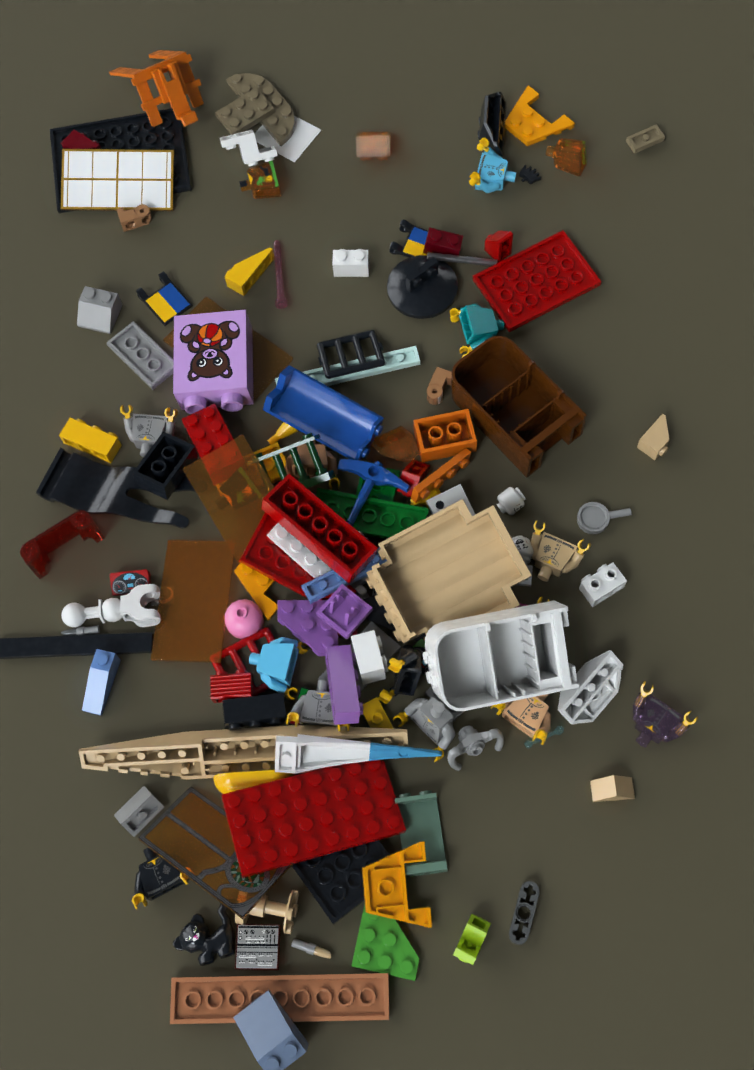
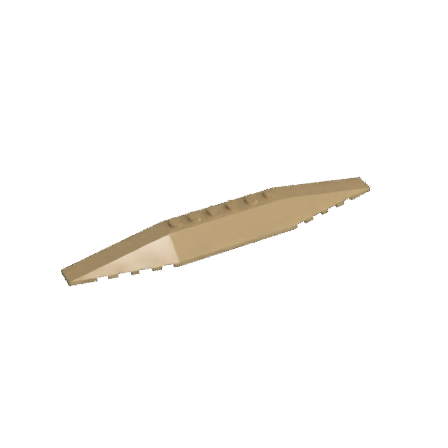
M289 725L242 728L237 730L188 731L79 749L82 769L101 771L114 769L118 770L119 773L132 771L140 772V775L147 776L148 773L160 774V777L166 778L178 776L184 780L207 779L222 773L275 770L276 736L297 737L298 734L408 747L407 729L350 727V730L347 731V727L342 726L340 731H338L337 726L298 725L297 727Z

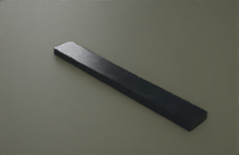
M152 632L0 638V659L95 655L96 649L115 654L153 653Z

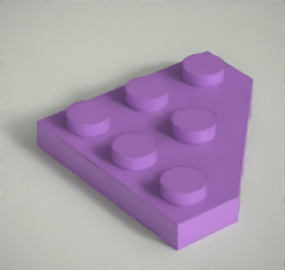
M277 600L278 622L291 630L292 634L303 644L306 643L317 656L326 655V646H338L337 631L316 615V612L327 600H318L310 604L309 600Z

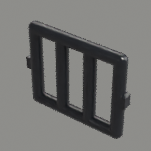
M374 330L317 343L319 364L323 367L327 379L381 367L386 363L382 353V343H379ZM371 339L377 360L366 362L360 340ZM353 342L359 364L348 365L342 344ZM335 346L341 369L331 371L325 348Z

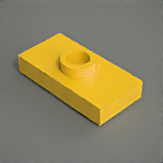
M377 697L363 704V715L370 728L394 729Z

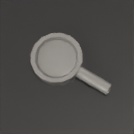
M588 502L579 509L577 523L584 532L599 534L607 528L610 519L630 516L631 509L608 511L601 503Z

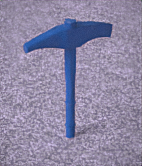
M340 459L337 470L354 473L365 480L346 521L351 526H354V522L374 485L396 487L406 493L411 488L405 481L384 468L383 464L379 461L375 463L352 459Z

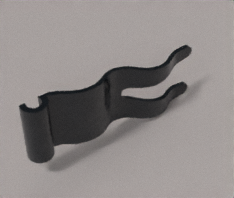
M61 447L36 491L38 496L47 501H57L86 513L115 514L142 522L169 524L182 529L190 524L187 517L177 512L159 509L127 496V492L130 489L145 490L135 484L132 472L136 467H111L103 465L74 452L69 454ZM184 477L174 492L194 491L203 493L207 490V484L205 481L197 478Z

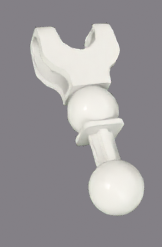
M155 584L137 585L127 595L120 596V600L118 598H109L103 602L102 599H99L98 606L85 608L79 603H69L62 610V620L69 627H79L86 619L100 618L102 623H106V620L108 622H116L123 617L124 621H132L139 627L155 626L160 623L161 615L155 609H145V606L149 602L158 600L160 588Z

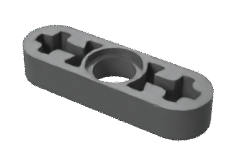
M527 881L523 883L519 891L509 930V939L516 945L524 944L529 937L539 897V887L534 882ZM529 886H532V891L535 892V895H531L529 902H533V906L525 902L520 903L521 899L525 901L527 893L523 892V890ZM527 907L530 910V917L528 919H521L518 915L519 908ZM515 920L520 923H528V927L523 925L522 934H525V937L520 938L519 941L515 940L516 936L513 935V931H517L519 924H515Z

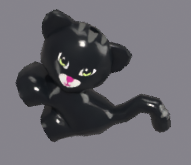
M229 899V900H228V901H230L231 903H237L236 900H233V899ZM223 902L220 904L217 913L222 920V925L212 935H210L202 915L195 914L191 921L182 929L180 936L173 941V946L177 950H186L190 953L202 951L203 953L198 957L200 966L214 963V955L217 953L221 959L234 955V930L230 917L226 913V910L230 907Z

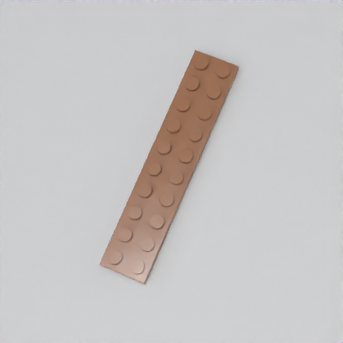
M388 973L182 977L171 979L170 1024L236 1023L233 1017L267 990L271 991L293 1022L390 1020Z

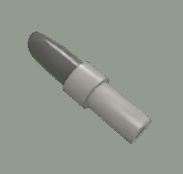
M99 625L81 626L64 630L61 633L64 636L100 633Z

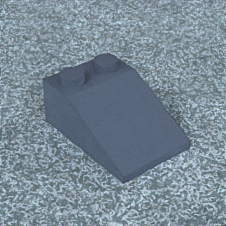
M267 990L233 1017L263 1070H284L307 1052L309 1043L270 990Z

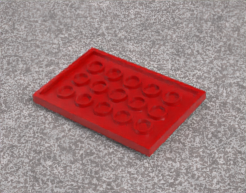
M564 230L473 275L472 278L499 319L504 321V326L508 332L601 285V280Z

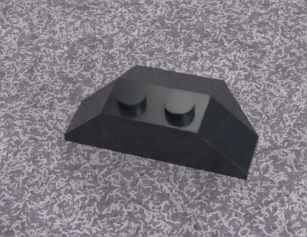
M500 91L486 95L484 98L481 116L478 119L480 125L478 138L479 140L487 138L489 141L488 147H491L499 156L503 157L506 101Z

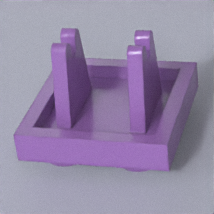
M341 584L316 612V615L345 639H348L373 611V608L345 585Z

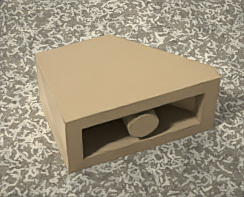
M662 414L640 438L637 446L638 449L653 460H656L659 455L663 457L669 449L667 447L669 433L666 415Z

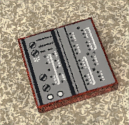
M237 924L235 970H279L281 925Z

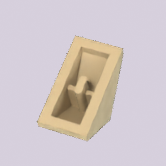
M612 775L590 781L593 802L635 799L632 777Z

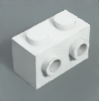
M333 250L332 266L334 277H369L368 250Z
M614 563L604 564L597 569V573L592 576L588 574L581 579L579 590L590 605L594 607L623 589L627 580Z

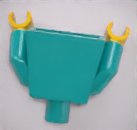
M478 304L466 305L460 308L459 311L456 308L450 310L451 322H458L460 320L466 343L470 345V347L462 346L460 348V354L465 351L467 352L462 358L485 340L495 336L498 330L504 329V321L496 320L493 310L483 308Z

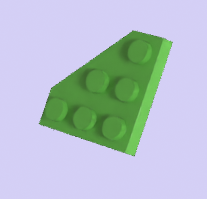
M364 905L352 967L377 973H388L390 976L415 981L419 957L396 920L366 913Z

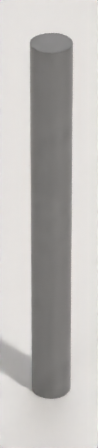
M427 253V259L429 260L435 257L438 261L484 266L497 264L495 259Z

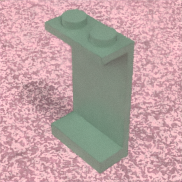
M427 790L419 792V795L411 796L410 793L399 795V798H395V803L399 806L406 832L400 834L401 847L404 849L420 841H425L426 861L404 864L406 878L448 872L436 793Z

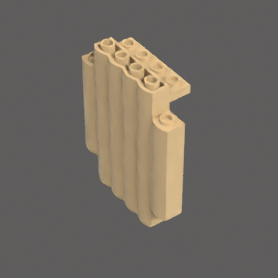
M462 499L378 544L380 549L377 551L381 559H386L387 562L381 565L377 563L372 566V570L366 572L368 575L366 581L370 589L374 588L378 595L375 596V599L380 607L384 606L386 610L384 616L389 624L393 623L396 629L393 633L397 641L402 640L403 644L424 633L427 635L428 630L440 622L520 606L511 587L527 580L532 575L494 505L472 516Z

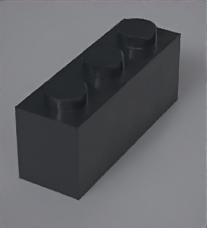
M283 693L222 700L225 729L237 730L242 729L244 726L256 728L268 723L271 726L282 724L286 719Z

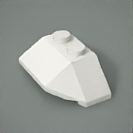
M611 650L591 659L576 673L579 688L560 692L558 711L570 724L593 722L618 693L623 663Z

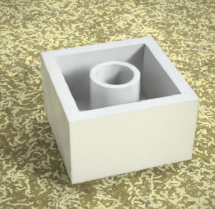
M374 630L351 636L362 684L365 685L386 679L385 672L389 671L385 654L381 655L383 653V646L380 636H376Z

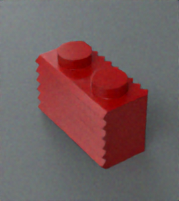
M237 670L235 674L220 671L216 672V675L210 676L211 700L213 703H221L222 700L253 696V676L247 670Z

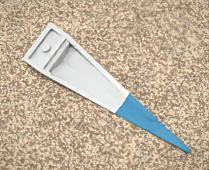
M298 734L297 737L276 736L275 772L300 773L365 761L442 756V751Z

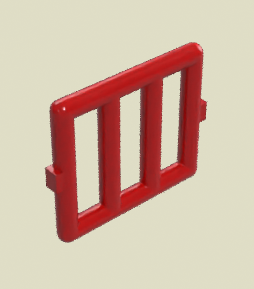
M264 627L249 637H245L213 654L210 657V661L215 671H224L219 660L228 655L231 656L237 670H246L237 651L248 646L251 653L260 654L255 641L264 636L268 643L275 640L271 630L268 627ZM253 683V696H258L271 688L265 683L255 687Z

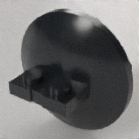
M427 255L413 256L401 261L393 268L387 281V294L391 304L400 313L417 319L434 318L445 312L455 301L458 291L457 277L453 269L446 262L438 261L435 257L430 260L427 259Z

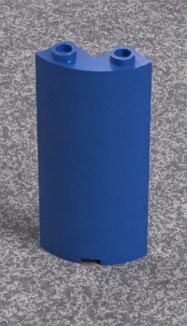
M290 365L279 374L276 388L266 396L263 411L306 435L312 433L313 436L320 434L321 438L315 439L316 441L352 460H361L368 456L370 452L369 447L376 435L379 436L384 427L381 425L384 419L382 416Z

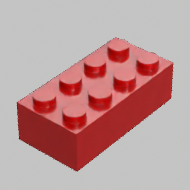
M215 403L181 419L214 486L229 479L239 467H242L244 471L248 470L244 458Z

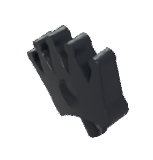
M524 165L519 173V176L523 178L521 181H527L529 184L540 181L541 176H539V172L536 173V169L531 170V166L526 169V165Z

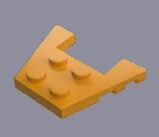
M529 85L505 120V129L523 144L530 146L547 139V136L552 134L558 135L565 129L571 130L574 128L575 122L565 114L551 124L531 108L530 105L539 99V93Z
M240 563L234 570V573L247 592H249L254 602L259 606L264 617L269 621L277 611V604L264 594L275 581Z
M425 841L415 843L362 868L366 913L432 928L430 907L408 909L404 866L405 863L426 861Z

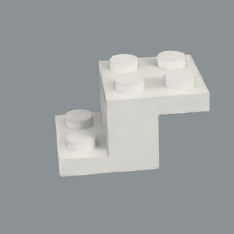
M253 130L219 138L222 148L225 147L226 150L236 148V144H238L242 160L248 166L257 165L260 160L269 162L275 160L274 157L278 156L274 146L258 150Z

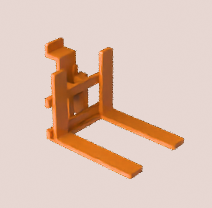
M158 50L149 54V58L165 60L145 69L119 67L109 72L112 76L132 78L131 82L133 86H136L142 101L141 107L143 111H146L152 127L163 123L157 105L168 102L174 111L176 119L181 120L183 126L186 127L198 121L196 112L190 109L185 96L188 94L193 108L204 104L198 89L201 86L200 79L195 80L189 62L192 61L190 54L183 51ZM169 72L171 80L166 81L163 73ZM152 78L160 94L156 98H153L147 80Z

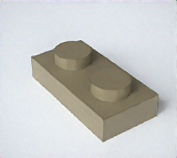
M656 124L628 136L626 143L635 154L663 142L665 136Z

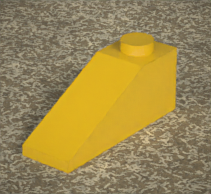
M269 247L235 264L225 275L227 287L245 296L275 259L273 249Z

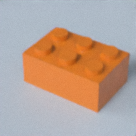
M469 409L413 420L414 433L422 463L456 456L465 448L471 452L477 451V439Z

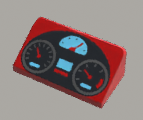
M144 569L110 573L112 595H127L137 585L151 584L150 572Z

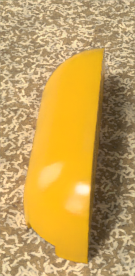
M275 770L232 772L215 775L213 780L218 791L226 794L295 776V773L275 772Z

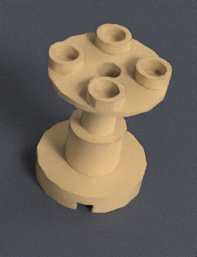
M292 889L287 904L269 901L268 896L263 895L243 917L235 912V923L245 925L249 915L264 918L266 913L285 917L283 933L291 934L293 929L292 918L296 917L298 912L297 901L299 891ZM240 891L237 901L239 903L245 902L254 897L256 893Z

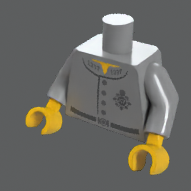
M123 405L120 407V412L125 415L123 418L125 431L129 440L135 444L136 448L141 449L140 456L144 457L163 431L174 436L176 422L174 418L178 416L177 409L173 410V415H170L169 407L165 409V416L133 414L132 417L130 415L133 411L131 405H128V413L124 411Z
M318 680L317 691L308 690L307 694L302 695L294 704L291 712L288 713L286 720L287 725L288 722L294 721L295 727L299 723L300 725L337 726L338 731H340L342 726H345L347 731L350 730V724L334 725L329 684L326 680Z
M432 697L430 700L417 698L404 709L405 712H399L394 716L393 721L396 718H400L402 723L398 727H401L408 721V716H410V719L438 745L433 750L442 751V756H438L434 760L436 762L444 757L443 750L447 749L455 737L454 717L445 708L444 704L435 697Z

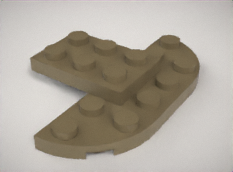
M251 73L234 74L226 79L227 84L239 98L215 112V115L231 135L244 132L260 122L280 146L284 145L293 134L295 117L291 106L274 86L264 77Z

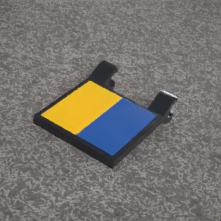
M401 220L399 230L401 232H409V235L403 247L397 242H391L389 252L409 258L427 255L423 253L428 230L414 226L407 220Z
M163 271L158 274L161 283L164 284L163 287L150 296L141 287L136 290L138 298L166 326L174 320V316L183 314L193 305Z

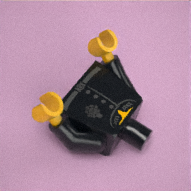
M404 645L400 649L397 659L392 657L389 661L390 666L387 669L395 672L394 686L390 688V692L383 689L378 698L385 704H388L392 697L398 694L414 696L422 672L420 651L413 649L411 645Z
M151 847L143 850L147 861L139 865V871L136 873L134 896L132 898L135 909H138L137 906L141 902L144 906H147L146 899L152 901L183 884H188L187 879L189 876ZM175 854L169 855L193 873L185 860Z

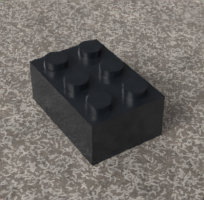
M163 431L132 472L136 486L168 500L198 459L195 446Z

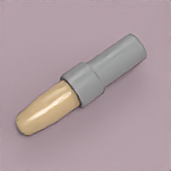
M296 938L293 939L291 947L303 950L310 955L331 959L330 951L310 942L307 943Z

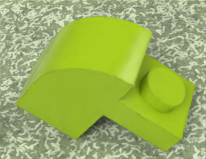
M471 914L453 955L458 957L460 961L473 965L491 923Z

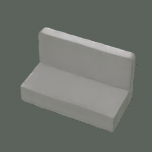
M143 786L114 816L135 837L164 806Z

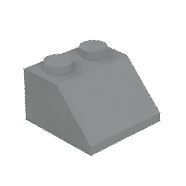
M85 286L78 302L77 326L111 334L123 305L118 293Z

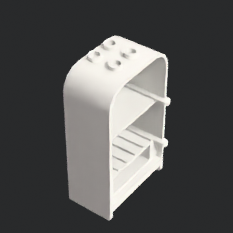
M553 600L435 624L427 632L425 637L426 651L423 652L424 663L428 664L429 669L426 672L428 684H431L433 692L450 709L455 711H467L579 688L575 666L568 662L563 627L569 626L568 606Z

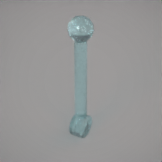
M557 726L554 731L548 733L547 738L555 734L561 735L564 731L563 727ZM536 738L535 741L527 740L524 745L526 748H531L533 744L542 740Z

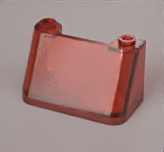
M79 510L22 545L20 554L28 567L41 579L47 575L46 565L51 562L47 554L79 534L84 541L87 538H91L96 543L102 541L105 537L87 511Z

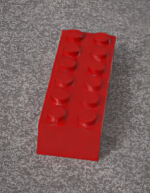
M288 474L262 499L261 509L349 584L375 558L378 548L291 474Z

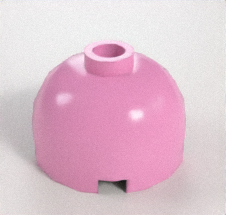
M237 600L231 603L225 612V625L229 633L235 638L244 639L263 627V613L259 606L251 600Z

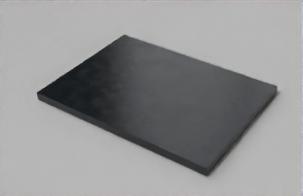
M173 109L159 110L163 123L155 127L151 126L147 113L50 129L58 213L82 210L61 209L63 149L61 142L73 130L84 133L92 141H97L101 146L100 149L174 150L173 194L192 191L183 125L181 120L176 119Z

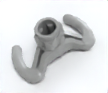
M472 726L463 727L458 733L460 743L448 752V763L451 768L460 771L462 766L455 760L457 756L465 752L470 756H477L482 753L485 747L484 743L495 738L496 744L494 748L496 751H501L504 745L502 732L494 728L478 733Z

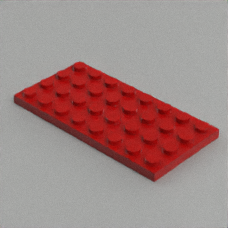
M384 760L325 767L221 795L242 878L406 832L399 806L395 803L396 797Z

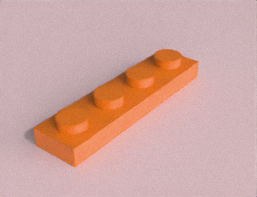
M467 448L463 449L413 488L411 499L415 503L421 499H426L431 491L439 489L446 479H452L459 469L466 468L470 463L471 451Z

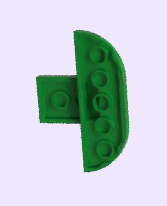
M386 468L396 476L400 477V470ZM360 477L356 495L317 488V497L347 521L365 480ZM374 485L352 527L362 532L365 536L388 539L426 519L429 514V508L394 502L396 487Z

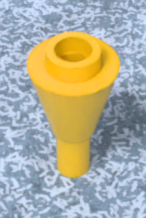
M283 422L276 431V434L267 441L272 445L280 439L298 432V430Z

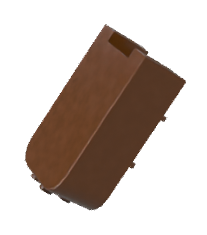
M493 336L485 340L453 366L451 393L455 404L461 410L469 409L470 417L474 424L526 478L541 467L543 454L561 439L569 445L582 435L587 415L565 394L563 389H560L535 364L534 360H531L509 338Z

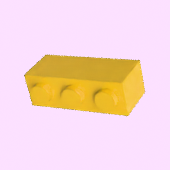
M69 418L59 434L64 444L108 463H112L122 446L116 434L112 432L106 433L95 425L89 426L81 419Z

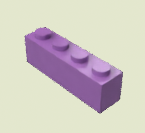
M350 645L326 646L325 661L334 725L359 723V717L363 715V704L358 700L361 696L360 686H356L358 671L353 667L356 663L355 653H351Z

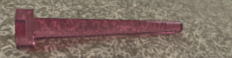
M275 240L273 243L277 287L275 306L283 309L288 304L287 299L284 298L280 242Z

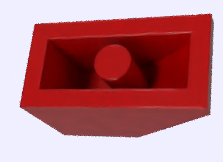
M497 231L486 238L484 250L493 259L497 260V263L511 255L513 233L511 231Z
M412 459L403 469L400 478L410 485L411 488L408 493L399 488L397 491L401 492L404 496L411 497L413 488L425 479L430 465Z

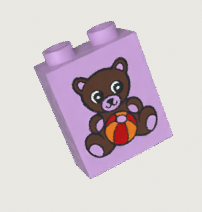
M246 310L174 316L173 394L181 410L193 414L215 403L216 407L234 412L241 410L243 405L253 404L252 326Z

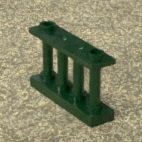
M312 433L302 436V441L266 455H263L261 452L251 456L252 460L246 463L247 465L256 463L266 488V495L273 489V485L263 460L273 457L280 478L283 480L287 476V472L280 453L287 450L290 451L299 474V482L306 488L336 477L333 470L327 472L324 469L313 440L321 438L320 434L313 436ZM305 443L317 471L315 472L316 476L312 478L306 474L296 448Z

